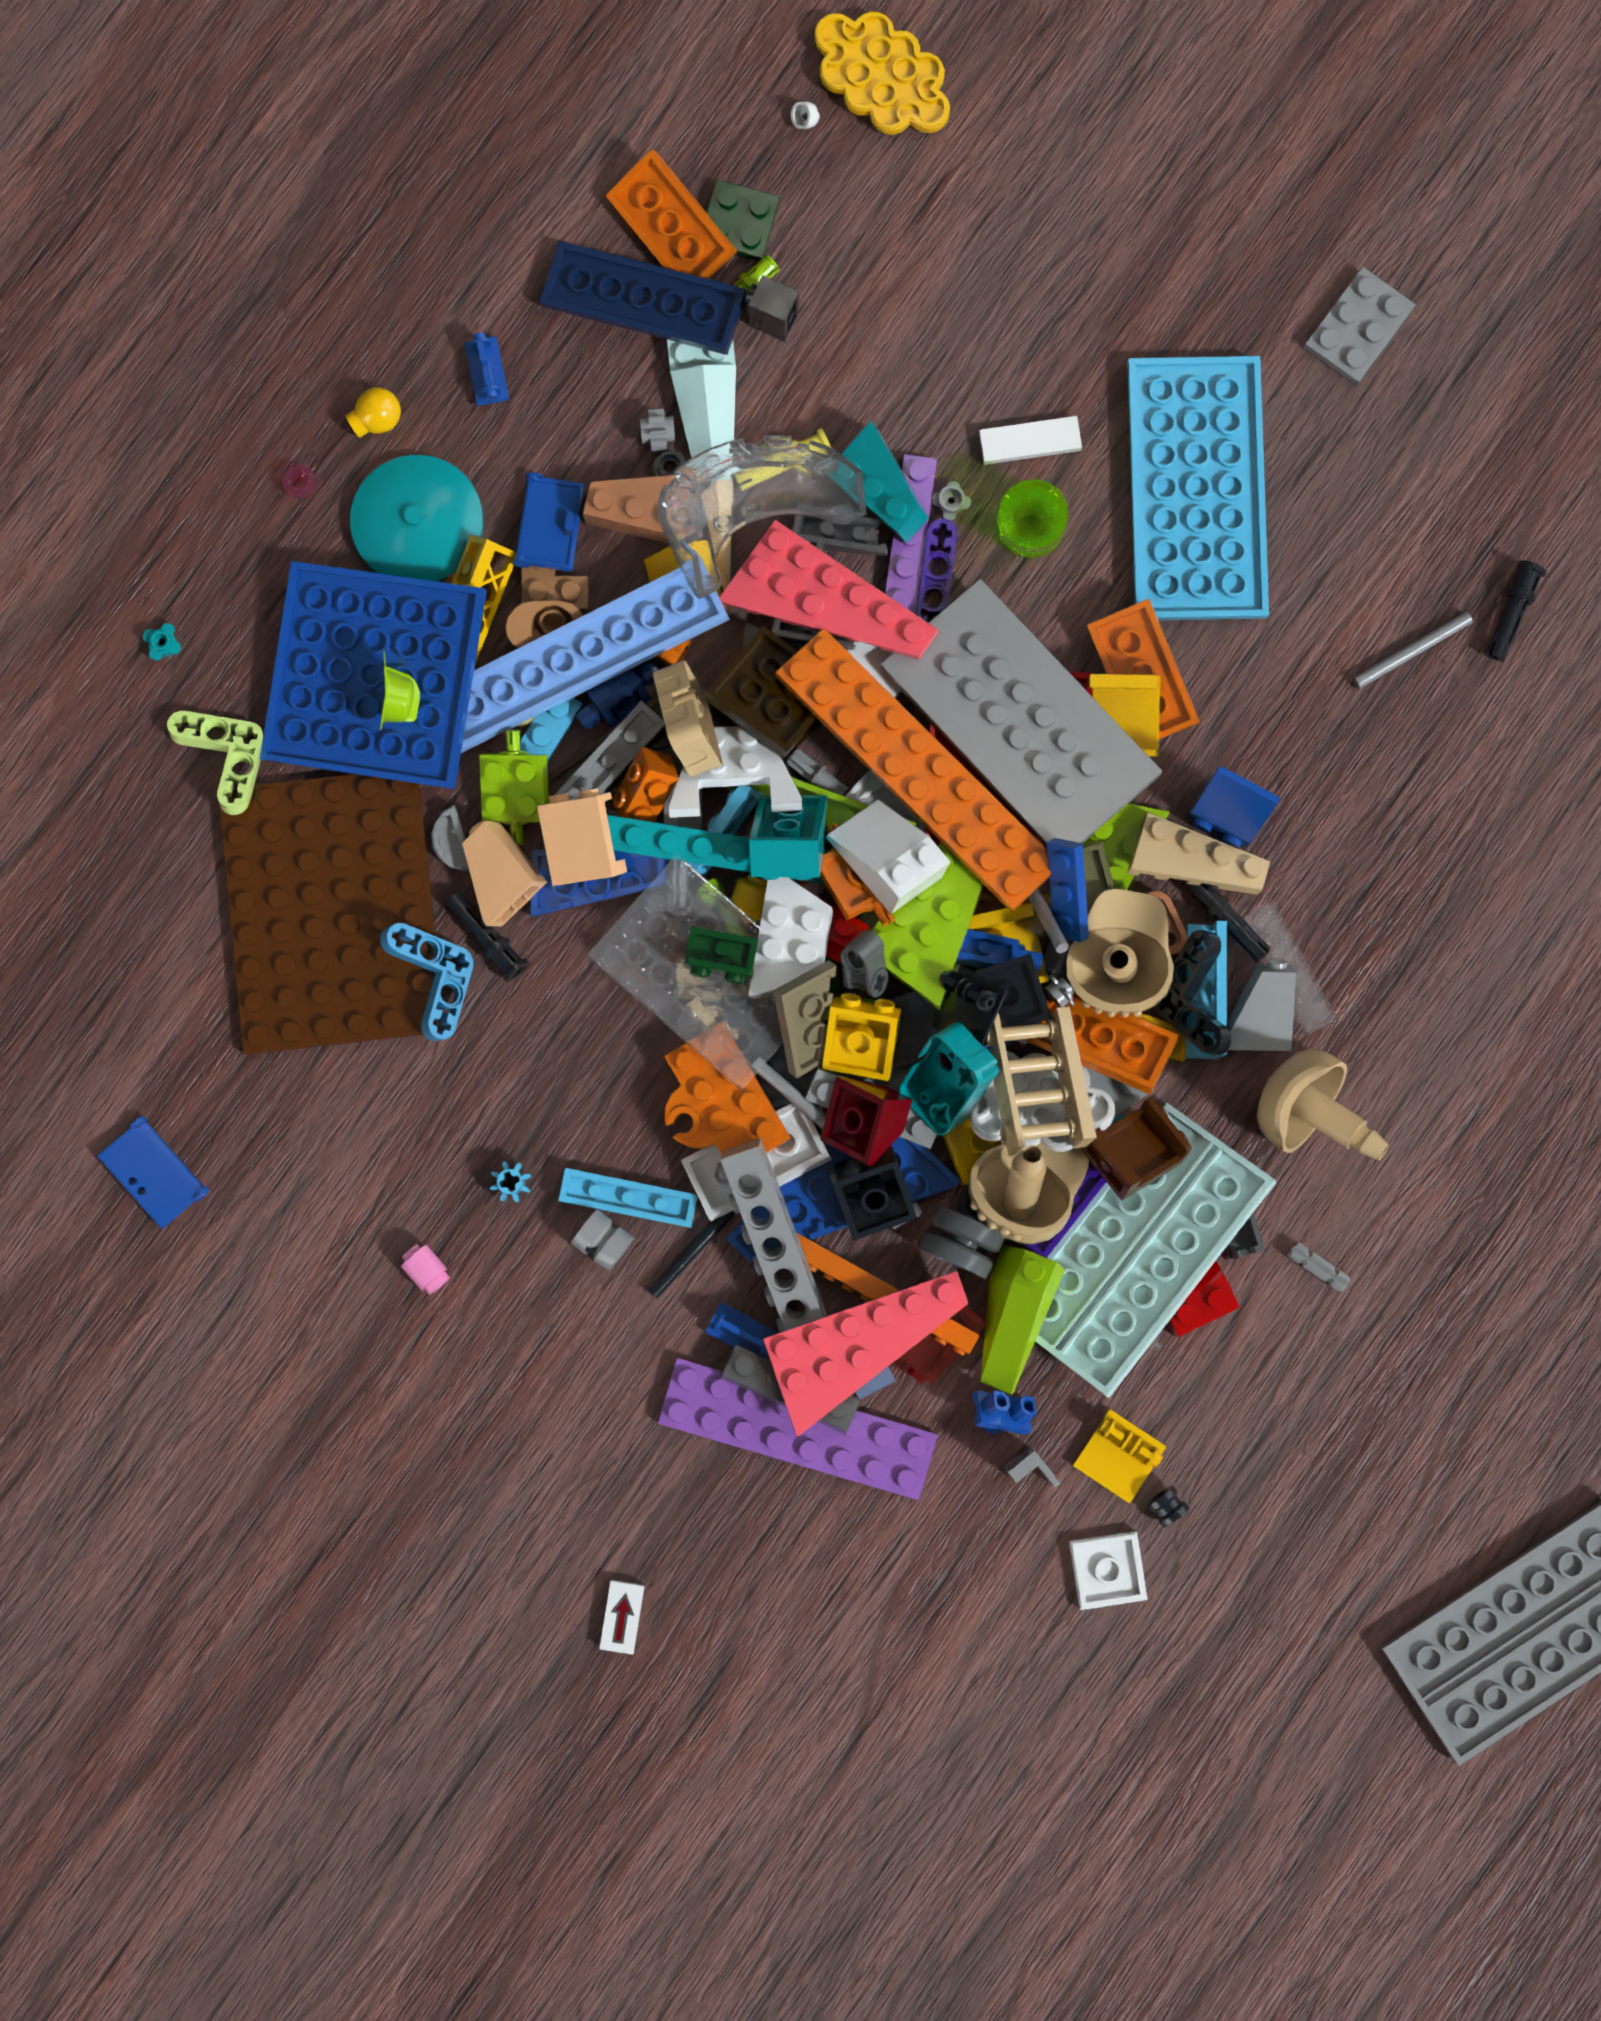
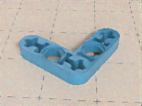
M396 923L386 927L380 935L381 947L385 952L435 973L421 1022L422 1033L427 1039L434 1042L450 1038L455 1032L473 970L474 961L472 955L463 947L404 923ZM399 932L400 940L405 942L413 941L412 945L403 943L396 946V940L392 938V935ZM423 942H427L433 947L434 956L431 960L424 959L420 953V947ZM443 957L446 959L458 957L457 962L462 965V968L455 970L453 962L448 960L440 961ZM444 985L451 987L454 991V1000L450 1004L441 998L440 993ZM443 1010L449 1011L448 1013L442 1014ZM440 1019V1025L444 1027V1030L437 1032V1026L433 1025V1021Z

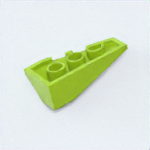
M1007 1245L1002 1246L990 1274L980 1382L1013 1395L1065 1272V1269L1056 1261L1025 1249Z

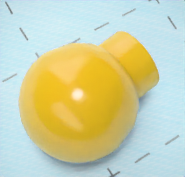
M374 387L365 390L358 397L355 409L345 416L356 435L361 438L369 432L382 434L391 431L400 419L401 407L398 399L392 392L384 388Z

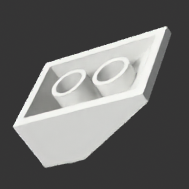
M880 800L869 805L826 837L890 914L940 880L950 864V860L927 834Z

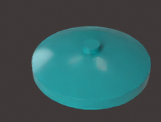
M407 455L385 462L365 478L353 499L350 513V528L359 554L375 573L445 582L454 577L469 536L474 535L482 538L484 517L481 502L475 488L459 469L436 457Z

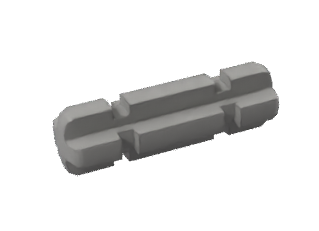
M1294 1243L1287 1254L1291 1260L1297 1264L1302 1263L1304 1269L1323 1282L1328 1281V1285L1336 1291L1342 1292L1347 1287L1350 1281L1348 1275L1341 1270L1336 1271L1335 1266L1315 1252H1308L1309 1248L1302 1243Z

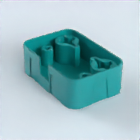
M958 1022L952 1023L929 1038L918 1058L926 1053L928 1054L923 1060L910 1068L899 1086V1093L912 1099L911 1109L933 1132L940 1136L945 1135L969 1118L970 1113L976 1104L979 1103L1000 1070L996 1066L998 1063L996 1058L973 1037L965 1026ZM941 1053L946 1054L948 1059L952 1061V1069H947L943 1066L940 1060Z

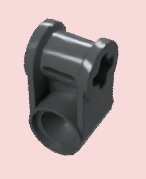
M862 930L840 953L843 968V984L847 989L858 988L867 991L871 997L878 998L884 992L888 982L884 944L876 933L870 930Z

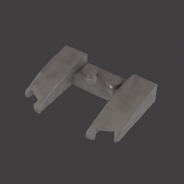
M797 506L793 532L822 552L829 550L887 556L888 553L885 543L878 544L874 528L881 526L879 519ZM776 618L772 632L786 643L806 645L819 633L818 631L781 622ZM831 634L846 650H854L856 648V645L852 643L853 641Z

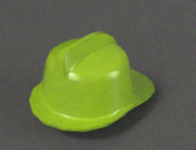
M383 648L385 698L380 730H382L383 723L414 722L417 718L420 701V690L416 681L410 675L386 666L385 648Z

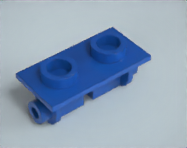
M485 333L474 334L472 336L473 341L464 342L477 406L510 400L497 336L486 338Z
M722 1302L705 1333L734 1348L736 1345L766 1359L769 1356L763 1338L778 1333Z

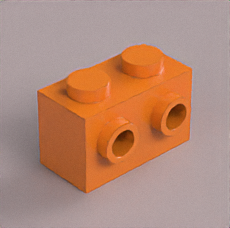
M640 747L612 798L619 817L655 822L679 779L671 755Z

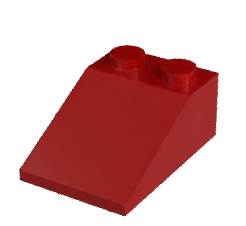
M1217 1261L1214 1262L1167 1323L1173 1336L1180 1337L1240 1308Z

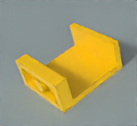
M1090 674V688H1093V698L1149 757L1158 756L1161 675Z
M1031 903L1020 905L1013 913L1008 908L972 916L968 929L1017 939L1019 944L1025 946V950L1042 954L1039 938L1031 932L1035 917ZM1043 955L1042 966L1037 972L1042 989L1043 985L1049 984Z

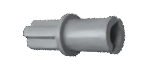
M796 749L787 760V764L809 781L811 785L844 796L849 787L842 784L826 770V765L822 767L801 749Z

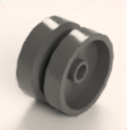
M938 1205L931 1221L935 1227L948 1233L947 1238L933 1232L925 1233L918 1249L986 1280L993 1263L988 1257L976 1252V1249L979 1247L992 1253L999 1252L1005 1238H1002L1000 1232L990 1229L983 1221L961 1211L955 1212Z

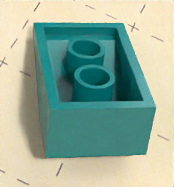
M760 795L749 838L751 877H761L764 880H775L779 877H795L798 880H810L813 877H820L823 863L827 795H800L802 798V811L772 812L771 795Z

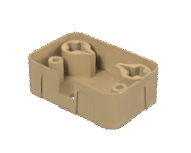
M683 660L653 672L668 739L689 776L693 777L722 766L723 761L708 702L703 699L705 694L687 662Z

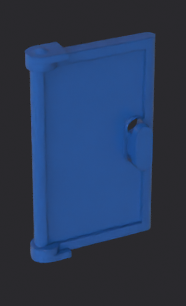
M527 473L525 479L527 484L513 565L522 568L535 566L572 572L585 484L545 478L543 474Z
M141 1116L130 1125L131 1128L97 1157L162 1230L195 1201L199 1202L203 1197L207 1196L210 1190L200 1183L147 1123L148 1120Z

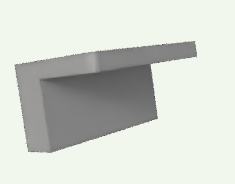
M1031 1447L1026 1448L1003 1467L1016 1483L1037 1467L1052 1486L1057 1487L1060 1484L1055 1475Z

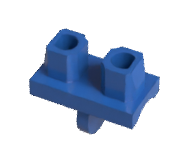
M996 1390L992 1393L976 1391L972 1394V1400L976 1406L975 1426L983 1427L987 1433L997 1434L1001 1430L1027 1435L1032 1431L1031 1419L1036 1416V1406L1033 1397H1010L1005 1392Z

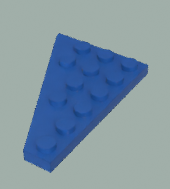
M898 1137L893 1142L892 1147L912 1202L959 1184L960 1180L924 1146ZM825 1142L823 1143L832 1160L780 1186L796 1232L809 1240L848 1226L827 1166L851 1158V1156ZM757 1206L752 1210L753 1214L758 1218H766L770 1215L769 1210L763 1206ZM742 1221L726 1240L747 1260L753 1262V1257L756 1256L753 1245H747L744 1240L741 1226L745 1224ZM770 1237L764 1240V1244L770 1249H778L782 1246V1243L777 1238Z

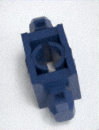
M648 662L638 667V671L635 673L632 669H629L585 691L593 704L590 706L586 705L577 714L576 717L585 729L592 728L599 724V720L603 718L613 728L624 720L640 701L644 704L650 701L652 698L645 687L647 685L651 686L654 683L653 672L658 671L653 662Z

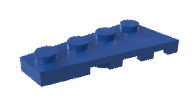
M532 850V863L547 883L531 898V917L666 886V859L614 851L615 860L625 859L626 873L609 878L553 886L546 850Z

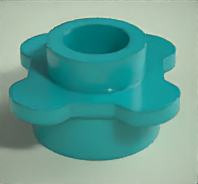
M165 623L159 629H147L144 632L143 639L149 645V657L152 660L159 661L162 657H169L180 652L181 645L174 636L175 627L172 624ZM161 639L165 640V643L163 645L159 644V641Z

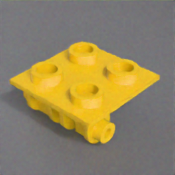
M1109 1409L1073 1466L1130 1504L1153 1467L1156 1468L1163 1458L1162 1453L1167 1446Z

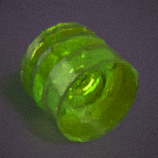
M1038 479L1021 481L1009 488L1001 499L997 519L999 538L1006 549L1016 556L1034 559L1044 557L1058 547L1063 540L1069 517L1067 501L1060 490L1049 482ZM1029 516H1035V521L1038 522L1035 529H1029V525L1026 523Z

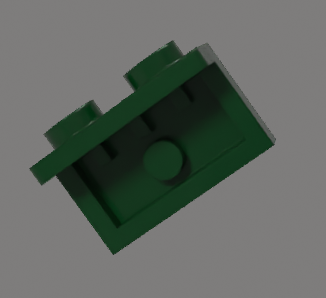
M691 926L683 968L690 969V975L710 978L712 973L723 975V981L744 984V980H751L754 974L753 966L758 939Z

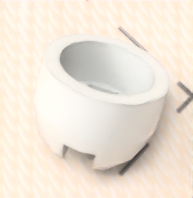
M797 102L794 104L791 110V121L796 128L809 129L818 123L820 115L815 104L810 102Z

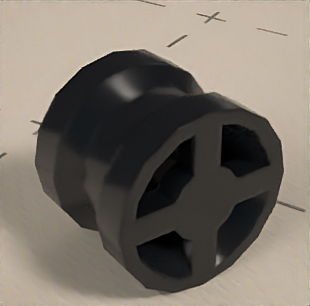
M1173 1485L1162 1490L1146 1505L1151 1512H1156L1159 1516V1523L1163 1528L1174 1523L1190 1508L1185 1501H1180L1177 1497V1490Z

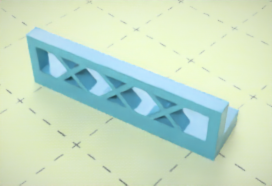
M1215 921L1211 925L1187 924L1185 930L1188 938L1196 930L1210 931L1216 933L1220 938L1221 951L1193 999L1227 1027V921ZM1203 940V941H1202V944H1201V945L1204 947V950H1203V951H1205L1206 948H1207V947L1204 945V941H1205V940ZM1190 965L1185 967V983L1192 977ZM1194 1011L1187 1018L1189 1029L1194 1028L1197 1023V1015ZM1205 1031L1203 1034L1209 1035L1214 1040L1213 1045H1215L1217 1041L1214 1038L1215 1033ZM1185 1037V1059L1218 1060L1227 1055V1051L1221 1055L1204 1053Z

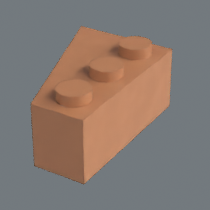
M696 473L591 482L583 511L585 524L672 545L674 543H683L697 487Z

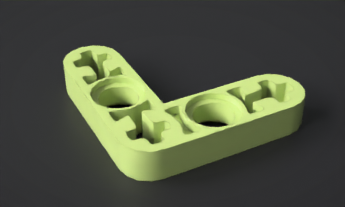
M190 711L173 713L167 721V728L171 739L175 743L227 752L217 791L218 802L221 809L227 814L238 815L243 813L250 803L261 761L260 754L263 741L261 727L249 721ZM183 723H188L189 728H185L183 733H179L178 728L182 727ZM199 725H201L200 736H197L196 731H199ZM213 727H221L225 730L224 736L218 740L208 738L207 733ZM232 730H235L236 736H233V742H231ZM249 734H254L255 739H251L249 744H245L243 739H246ZM238 762H246L250 765V769L246 774L237 775L232 772L233 766ZM234 783L238 785L239 798H235L234 803H229L227 797H232Z

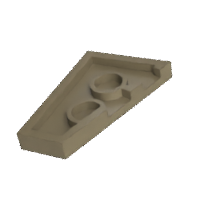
M829 960L773 990L788 1071L795 1078H799L823 1064L828 1025L825 1024L827 1006H831L833 993L829 991L830 978L835 977L837 966Z

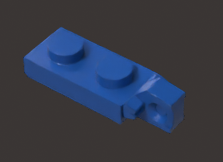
M968 929L956 963L984 969L1031 953L1038 972L1042 966L1043 954L1025 950V946L1019 944L1017 939Z

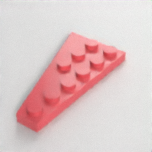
M774 520L719 597L724 606H733L747 610L749 613L779 619L781 622L818 632L825 628L830 634L847 638V640L880 647L882 650L918 660L939 633L937 628L777 520Z
M957 1271L763 1338L796 1437L805 1432L968 1304Z

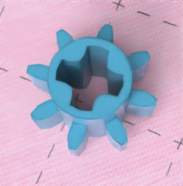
M503 1162L502 1167L504 1170L501 1173H491L497 1178V1184L492 1185L490 1189L502 1192L500 1201L504 1202L508 1195H512L514 1201L518 1203L520 1202L518 1194L521 1191L531 1192L525 1186V1180L530 1179L532 1175H522L520 1173L522 1169L521 1163L516 1164L514 1169H510L507 1162ZM509 1173L513 1177H519L520 1182L515 1184L516 1190L514 1191L508 1187H503V1182L507 1181V1174Z

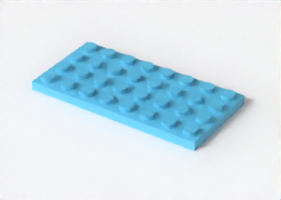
M1260 356L1129 358L1127 361L1134 605L1150 599L1158 620L1267 619L1269 617Z

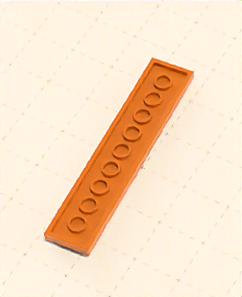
M825 628L776 671L775 677L1012 913L1052 874L1048 867L1047 849Z

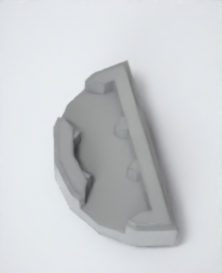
M453 805L444 810L435 822L431 833L432 846L439 859L450 868L468 871L469 867L462 845L466 837L456 806Z

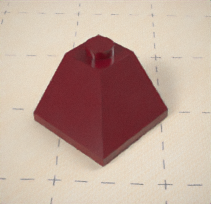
M836 1076L820 1140L866 1165H873L904 1132L912 1099L889 1087Z

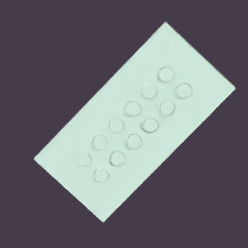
M1168 1103L1163 1107L1168 1114V1118L1178 1130H1181L1187 1136L1192 1147L1185 1161L1123 1201L1120 1200L1106 1182L1047 1257L1061 1265L1065 1272L1035 1342L1108 1398H1110L1276 1184L1275 1179Z

